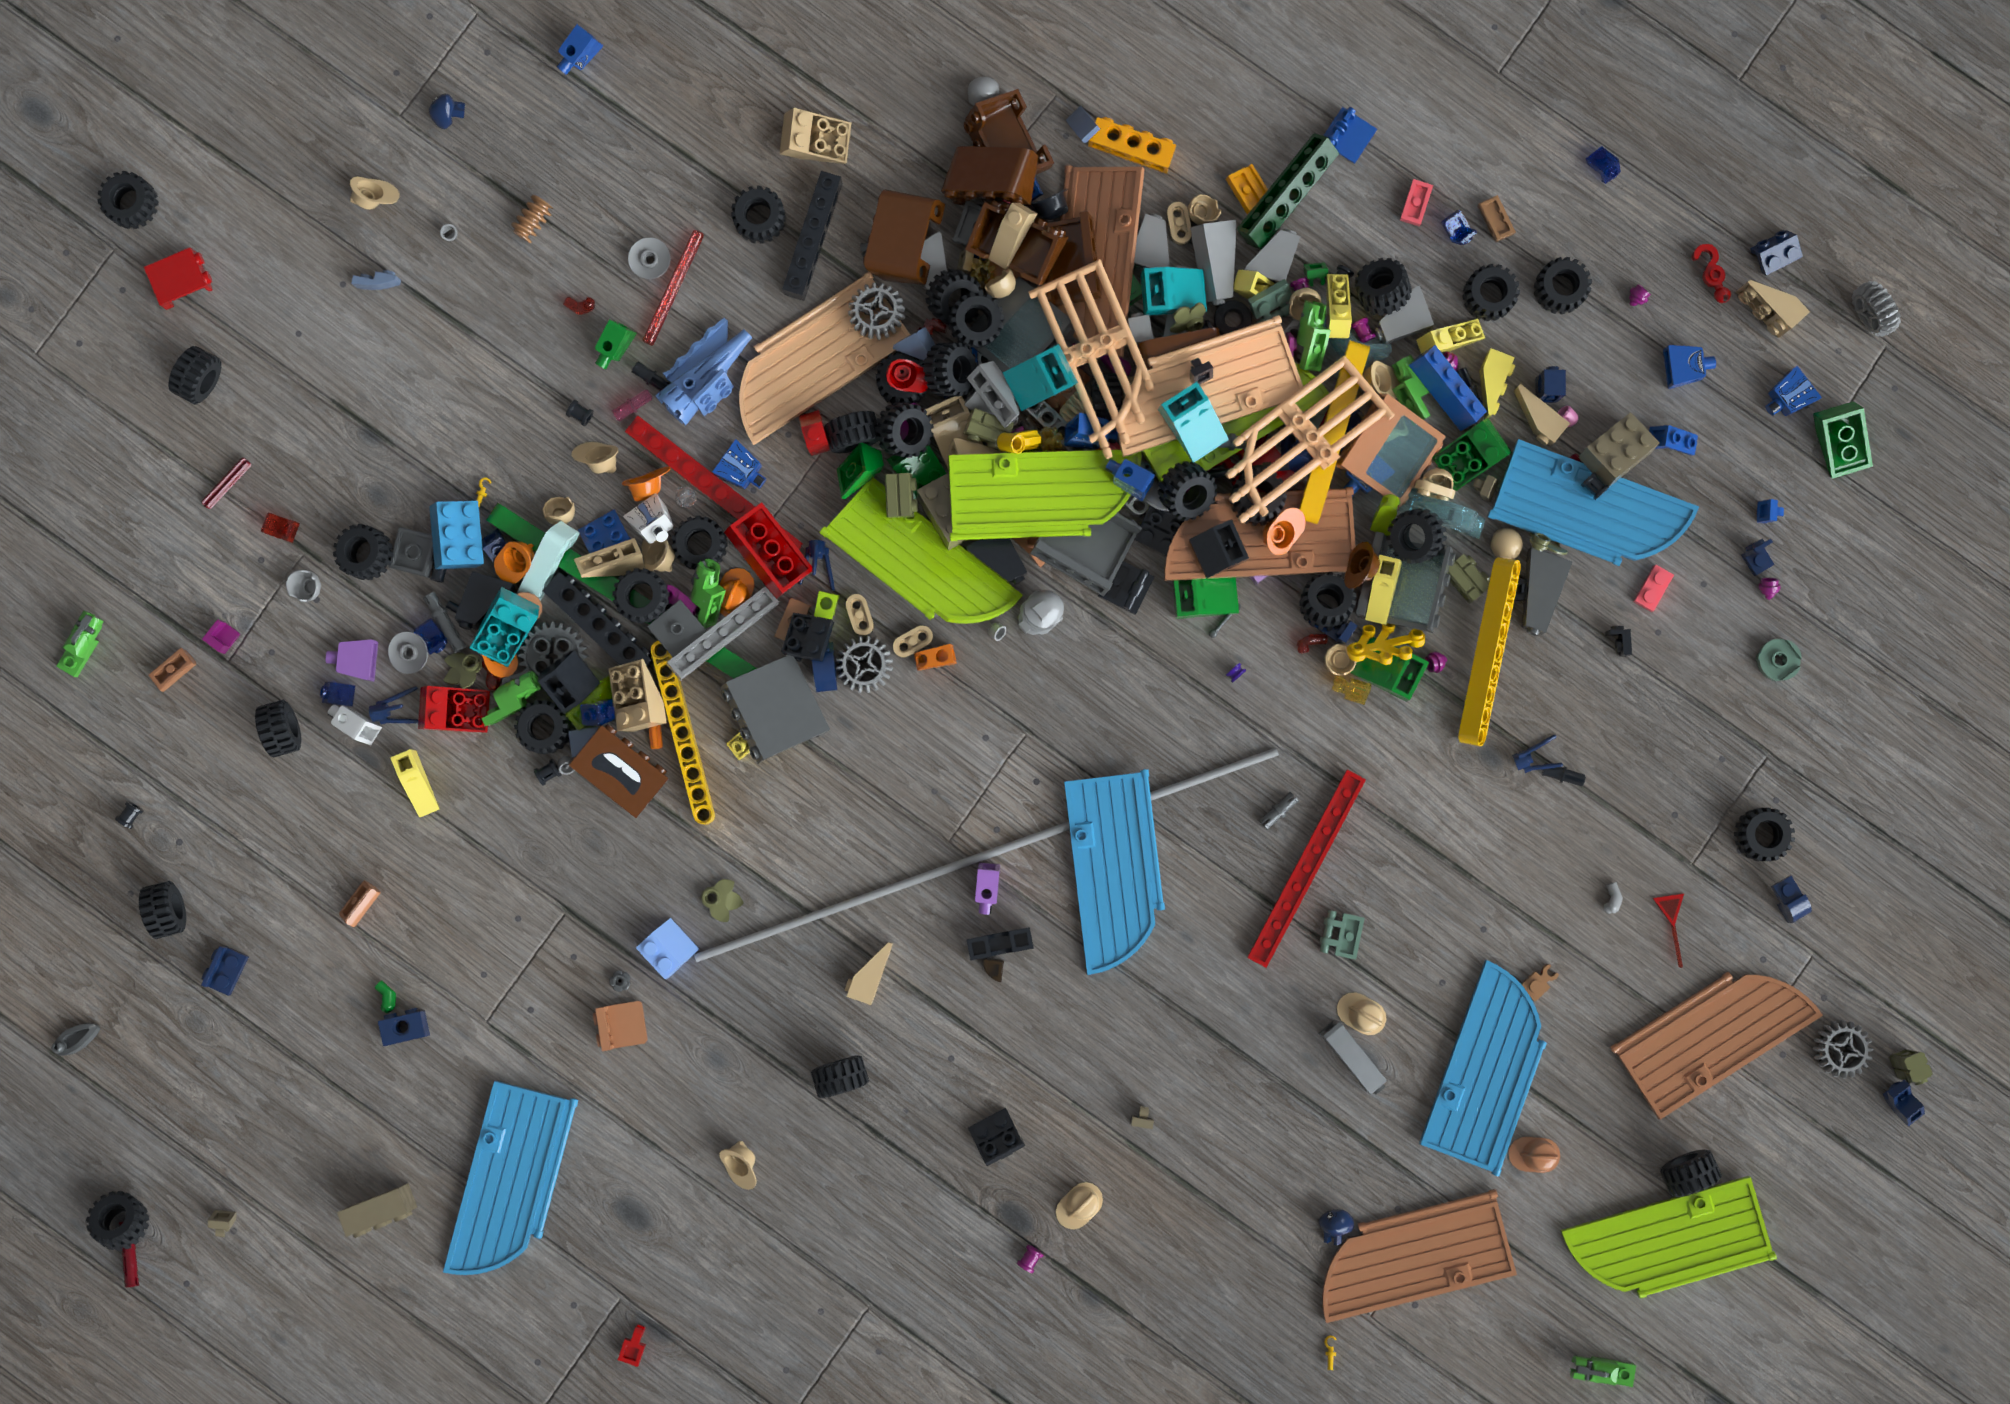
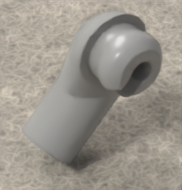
M1617 882L1606 885L1611 897L1609 903L1604 904V911L1607 914L1617 913L1623 900Z

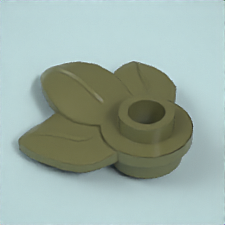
M1197 303L1191 309L1189 307L1177 309L1173 314L1176 322L1169 330L1172 333H1180L1185 330L1189 332L1201 330L1204 326V318L1202 316L1206 312L1205 306L1202 303Z
M1530 533L1531 538L1529 541L1534 549L1538 551L1550 550L1561 555L1568 553L1567 550L1559 547L1560 543L1552 541L1548 536L1541 533Z
M461 652L447 656L444 660L451 669L443 681L451 685L460 683L463 689L471 686L476 680V673L482 668L481 658L474 654L465 655Z
M720 880L714 887L706 888L701 894V901L706 907L710 908L711 916L721 922H729V910L737 909L744 904L740 895L732 891L735 884L732 880ZM711 893L715 894L716 899L713 902L708 899V896Z

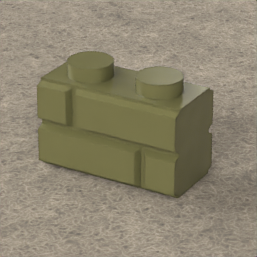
M974 408L970 412L963 434L967 435V439L972 442L979 443L983 441L988 443L987 447L999 451L997 446L999 435L1001 433H1011L1014 423L1011 422L1004 428L995 415Z
M911 473L885 474L887 518L914 517V512H918L917 499H913V491L917 490L916 478H912Z
M1463 554L1454 561L1453 566L1449 567L1448 574L1451 575L1450 582L1470 604L1488 589L1490 578L1485 572L1482 571L1480 573L1475 567L1477 563L1470 555L1466 557Z
M1904 1049L1889 1057L1892 1066L1895 1067L1894 1071L1897 1079H1905L1908 1083L1914 1082L1915 1085L1926 1083L1928 1081L1927 1078L1933 1075L1930 1065L1926 1064L1928 1061L1923 1052Z

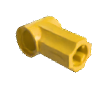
M1037 430L1001 433L997 439V446L1000 451L1018 454L1025 450L1036 449L1041 444V436Z

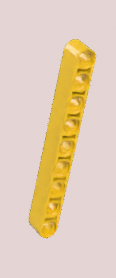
M1349 340L1345 356L1362 375L1370 346ZM1344 367L1339 371L1334 389L1351 377ZM1357 383L1330 403L1324 424L1355 401L1359 388ZM1350 415L1323 435L1330 445L1345 435ZM1337 460L1324 470L1318 466L1309 473L1299 510L1305 516V521L1318 524Z
M1497 557L1493 563L1458 737L1461 743L1482 746L1486 740L1521 565L1519 560Z
M656 641L651 646V655L693 817L697 823L707 825L714 820L715 812L681 681L673 672L668 677L662 675V669L667 666V662L673 657L668 651L664 656H658L657 648L662 646L660 641ZM671 686L677 688V694L674 697L667 695V690ZM675 707H681L683 710L679 718H675L672 714ZM686 727L688 735L685 738H679L678 730ZM691 747L693 756L690 759H685L683 751ZM692 768H696L699 772L698 777L694 780H691L688 776L689 770ZM698 788H701L704 792L701 800L694 798V791ZM702 809L709 811V818L705 821L699 818V812Z

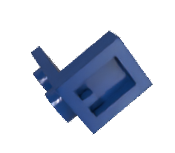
M1670 425L1652 426L1649 428V432L1659 441V445L1655 449L1670 448L1688 455H1695L1698 438L1696 434Z

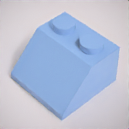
M672 918L652 932L636 947L664 979H668L699 950Z

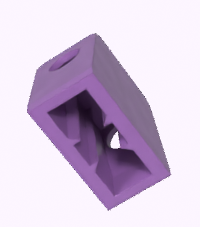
M375 640L339 642L338 651L326 652V663L336 664V672L374 682L378 642Z
M979 863L975 902L979 903L980 914H991L992 904L997 903L1000 864ZM989 889L991 893L986 894L983 890Z

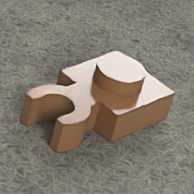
M1550 964L1543 966L1540 975L1534 971L1521 983L1534 1002L1551 988L1547 982L1549 980L1553 981L1559 976L1557 972L1552 976L1547 974V970L1551 967Z

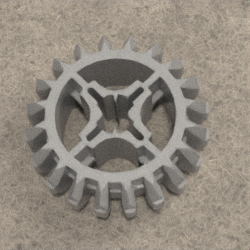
M1869 281L1853 291L1852 304L1855 307L1854 310L1865 325V328L1870 330V333L1875 334L1877 337H1883L1894 332L1901 323V316L1898 312L1899 308L1887 292V289H1884L1881 284Z
M873 283V288L870 289L865 284V291L863 292L861 289H858L859 297L853 295L852 300L854 302L849 303V308L852 309L848 311V315L852 317L850 322L855 324V331L861 330V336H865L868 333L869 339H872L874 334H876L877 339L880 340L881 334H884L888 338V331L896 333L894 326H902L899 320H904L905 318L904 314H902L905 311V306H902L904 303L903 299L898 298L899 292H893L891 286L885 290L884 283H881L879 288H877L876 283ZM875 297L873 302L865 303L868 299ZM883 298H886L893 304V311L883 306ZM879 306L881 312L874 316L873 310ZM860 311L870 316V325L860 318ZM888 319L886 323L878 325L881 320Z
M859 636V643L856 644L852 638L850 641L853 646L849 647L845 643L843 646L847 651L839 650L838 652L844 656L843 659L836 658V662L842 663L841 666L836 667V670H843V673H840L838 677L839 679L846 677L843 684L846 686L851 682L850 690L852 691L856 685L858 686V693H862L863 687H866V692L870 693L869 686L872 685L874 690L877 691L876 683L879 682L884 686L885 682L882 678L890 679V676L885 672L893 671L892 667L887 666V664L893 663V659L885 658L891 653L889 650L882 652L886 647L885 644L877 647L879 644L878 639H875L872 644L870 636H867L866 642H863V637ZM869 648L868 652L862 657L852 655L857 649ZM875 651L881 657V669L872 664ZM864 659H868L867 663L871 668L861 670V665L855 660L864 661ZM848 660L857 666L854 678L848 673ZM867 672L877 675L870 681H860Z
M1840 1020L1839 1024L1837 1021H1832L1831 1027L1824 1025L1825 1032L1818 1031L1821 1038L1814 1039V1042L1819 1044L1818 1047H1813V1050L1818 1051L1819 1054H1816L1814 1058L1817 1060L1821 1059L1818 1066L1825 1067V1073L1829 1074L1831 1072L1833 1077L1840 1075L1841 1078L1846 1079L1847 1075L1852 1078L1855 1077V1072L1858 1074L1863 1073L1861 1066L1864 1068L1869 1067L1865 1061L1872 1060V1057L1868 1056V1052H1873L1874 1050L1868 1047L1872 1040L1865 1039L1868 1033L1866 1031L1861 1032L1862 1026H1855L1852 1021L1846 1023L1845 1020ZM1843 1032L1838 1041L1830 1042L1836 1034ZM1852 1036L1857 1042L1858 1050L1853 1047ZM1835 1046L1846 1047V1050H1849L1851 1052L1840 1051V1049L1836 1048ZM1828 1048L1833 1051L1834 1063L1829 1056ZM1849 1057H1855L1849 1065L1843 1066Z

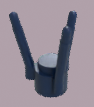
M810 540L805 550V558L807 561H809V557L813 559L812 575H816L817 560L823 559L824 556L830 588L834 591L829 548H825V541ZM803 579L798 582L799 585L802 584Z
M414 686L385 700L377 701L376 705L369 706L371 720L373 722L379 721L380 724L418 723V719L387 718L391 715L390 711L403 707L402 704L388 706L387 703L416 691L418 687Z
M1556 735L1544 739L1525 751L1513 754L1512 757L1518 771L1524 769L1525 773L1533 770L1562 767L1563 763L1530 766L1531 763H1534L1530 753L1554 740Z

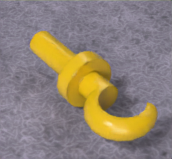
M486 477L480 479L479 487L481 489L476 492L478 495L476 501H478L479 507L483 497L487 496L485 493L486 488L482 485L483 480H487L491 484L490 479Z
M1330 1335L1325 1338L1324 1344L1328 1348V1352H1325V1355H1328V1370H1333V1356H1336V1353L1334 1352V1347L1327 1344V1340L1333 1338L1336 1341V1338Z

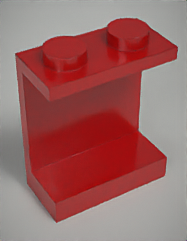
M189 247L144 267L158 303L164 309L168 310L174 307L172 301L202 288L209 292L213 290L210 284L213 282L209 272L204 270L202 264L205 262L200 252H196Z

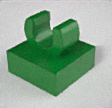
M1325 262L1304 265V274L1309 280L1308 283L1311 287H1313V280L1315 278H1320L1321 285L1325 284L1324 277H1327L1328 267Z

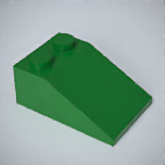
M1852 401L1813 413L1816 434L1832 479L1873 467L1865 412L1862 406Z

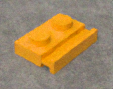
M1253 164L1238 170L1226 178L1227 183L1246 214L1250 213L1268 190Z

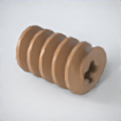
M536 195L531 196L534 203H526L529 210L524 208L521 210L524 217L517 215L516 219L519 223H511L514 228L512 231L528 243H532L528 237L529 235L537 236L533 229H542L538 222L546 223L547 221L543 216H551L548 209H554Z

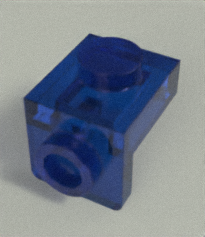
M1603 146L1586 158L1587 165L1601 175L1604 184L1616 178L1621 172L1619 159Z
M1456 210L1441 221L1452 243L1465 245L1472 241V237L1477 234L1475 229L1470 228L1460 210Z
M432 618L414 629V633L421 636L425 641L429 655L434 652L437 654L446 647L447 639Z
M325 682L320 690L322 703L353 707L356 686Z
M604 699L594 704L584 703L580 705L583 725L601 726L615 720L613 699Z

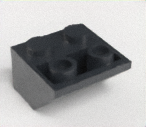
M1232 519L1189 539L1206 579L1240 565L1249 559Z
M572 650L540 672L538 678L539 684L564 714L580 704L600 684V681L575 650Z

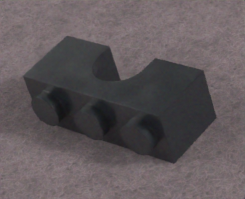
M1030 927L966 939L970 961L1034 949Z

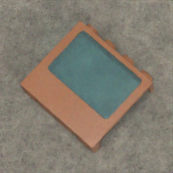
M1379 393L1381 399L1395 416L1390 420L1385 416L1381 417L1347 443L1339 455L1340 458L1337 459L1336 467L1349 471L1383 497L1387 494L1397 496L1400 499L1399 507L1407 502L1408 494L1415 487L1416 480H1420L1423 471L1431 465L1433 455L1442 448L1443 440L1446 436L1388 393ZM1374 403L1371 405L1370 409L1368 410L1362 421L1369 417L1371 414H1373L1376 410H1378V407Z

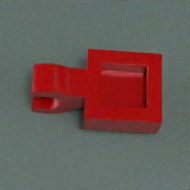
M637 1324L632 1339H624L618 1357L619 1361L636 1367L639 1366L646 1344L640 1342L646 1328L645 1326Z

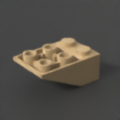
M793 108L784 113L779 154L797 159L846 164L851 122Z
M1749 280L1736 291L1739 300L1743 304L1748 305L1753 310V315L1758 320H1762L1767 325L1768 331L1778 338L1791 330L1810 313L1796 296Z
M954 396L925 409L927 411L926 415H930L932 418L930 423L933 424L934 428L931 429V433H934L933 438L948 471V456L950 455L948 449L953 438L970 441L967 439L968 436L963 434L970 412L967 406L964 405L965 401L962 396Z
M643 659L609 668L617 731L635 732L667 723L664 702Z

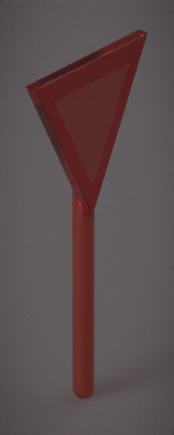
M1684 894L1652 898L1671 923L1678 967L1682 968L1683 964L1675 923Z

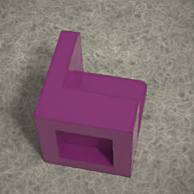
M218 619L202 640L216 651L225 654L240 636V633L225 621Z

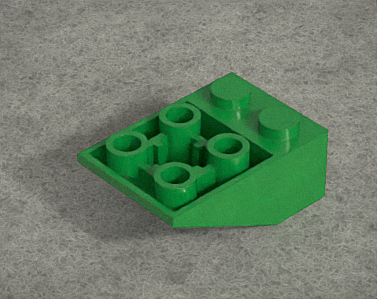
M1487 418L1433 455L1432 458L1440 469H1445L1452 475L1453 488L1457 491L1510 455L1512 451L1489 418Z
M1236 577L1172 580L1176 619L1239 613Z
M1370 638L1367 644L1374 643L1377 638ZM1412 654V658L1409 660H1403L1393 655L1392 663L1388 665L1365 658L1363 661L1356 663L1354 670L1350 674L1407 702L1411 699L1429 662Z

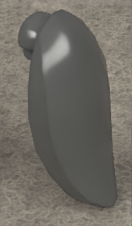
M85 1023L67 1029L56 1039L51 1049L60 1056L75 1054L85 1048L100 1031V1026L94 1023Z

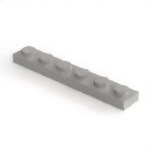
M763 587L669 660L667 666L681 681L775 608L779 601L766 587Z

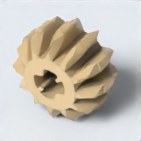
M1077 391L1070 396L1060 409L1059 414L1067 423L1078 413L1086 414ZM1088 394V397H1089V399H1090V401H1091V404H1092V398H1091V396Z

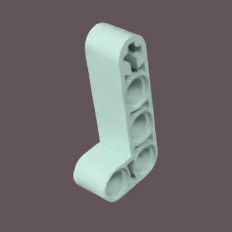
M560 521L546 532L531 562L530 569L519 587L518 593L529 592L538 597L540 601L545 595L542 590L551 582L565 551L576 542L579 536L578 531Z

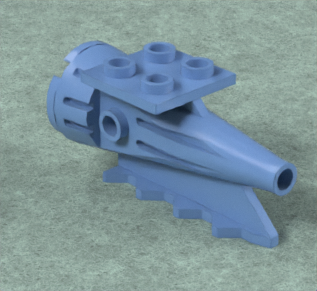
M723 318L715 326L708 328L704 337L700 341L694 342L689 352L679 357L669 371L663 372V375L670 384L659 391L655 397L661 404L664 402L667 410L685 426L698 409L703 416L711 413L723 398L730 395L734 388L727 376V370L752 337L743 329L728 341V321Z

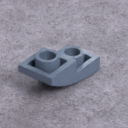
M1081 105L1066 119L1069 126L1084 143H1087L1100 130Z
M383 270L382 273L375 271L374 279L366 274H361L360 277L353 275L351 284L358 289L381 290L401 284V280L395 275L396 273Z

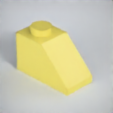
M1238 270L1233 291L1249 299L1273 286L1275 283L1257 271Z

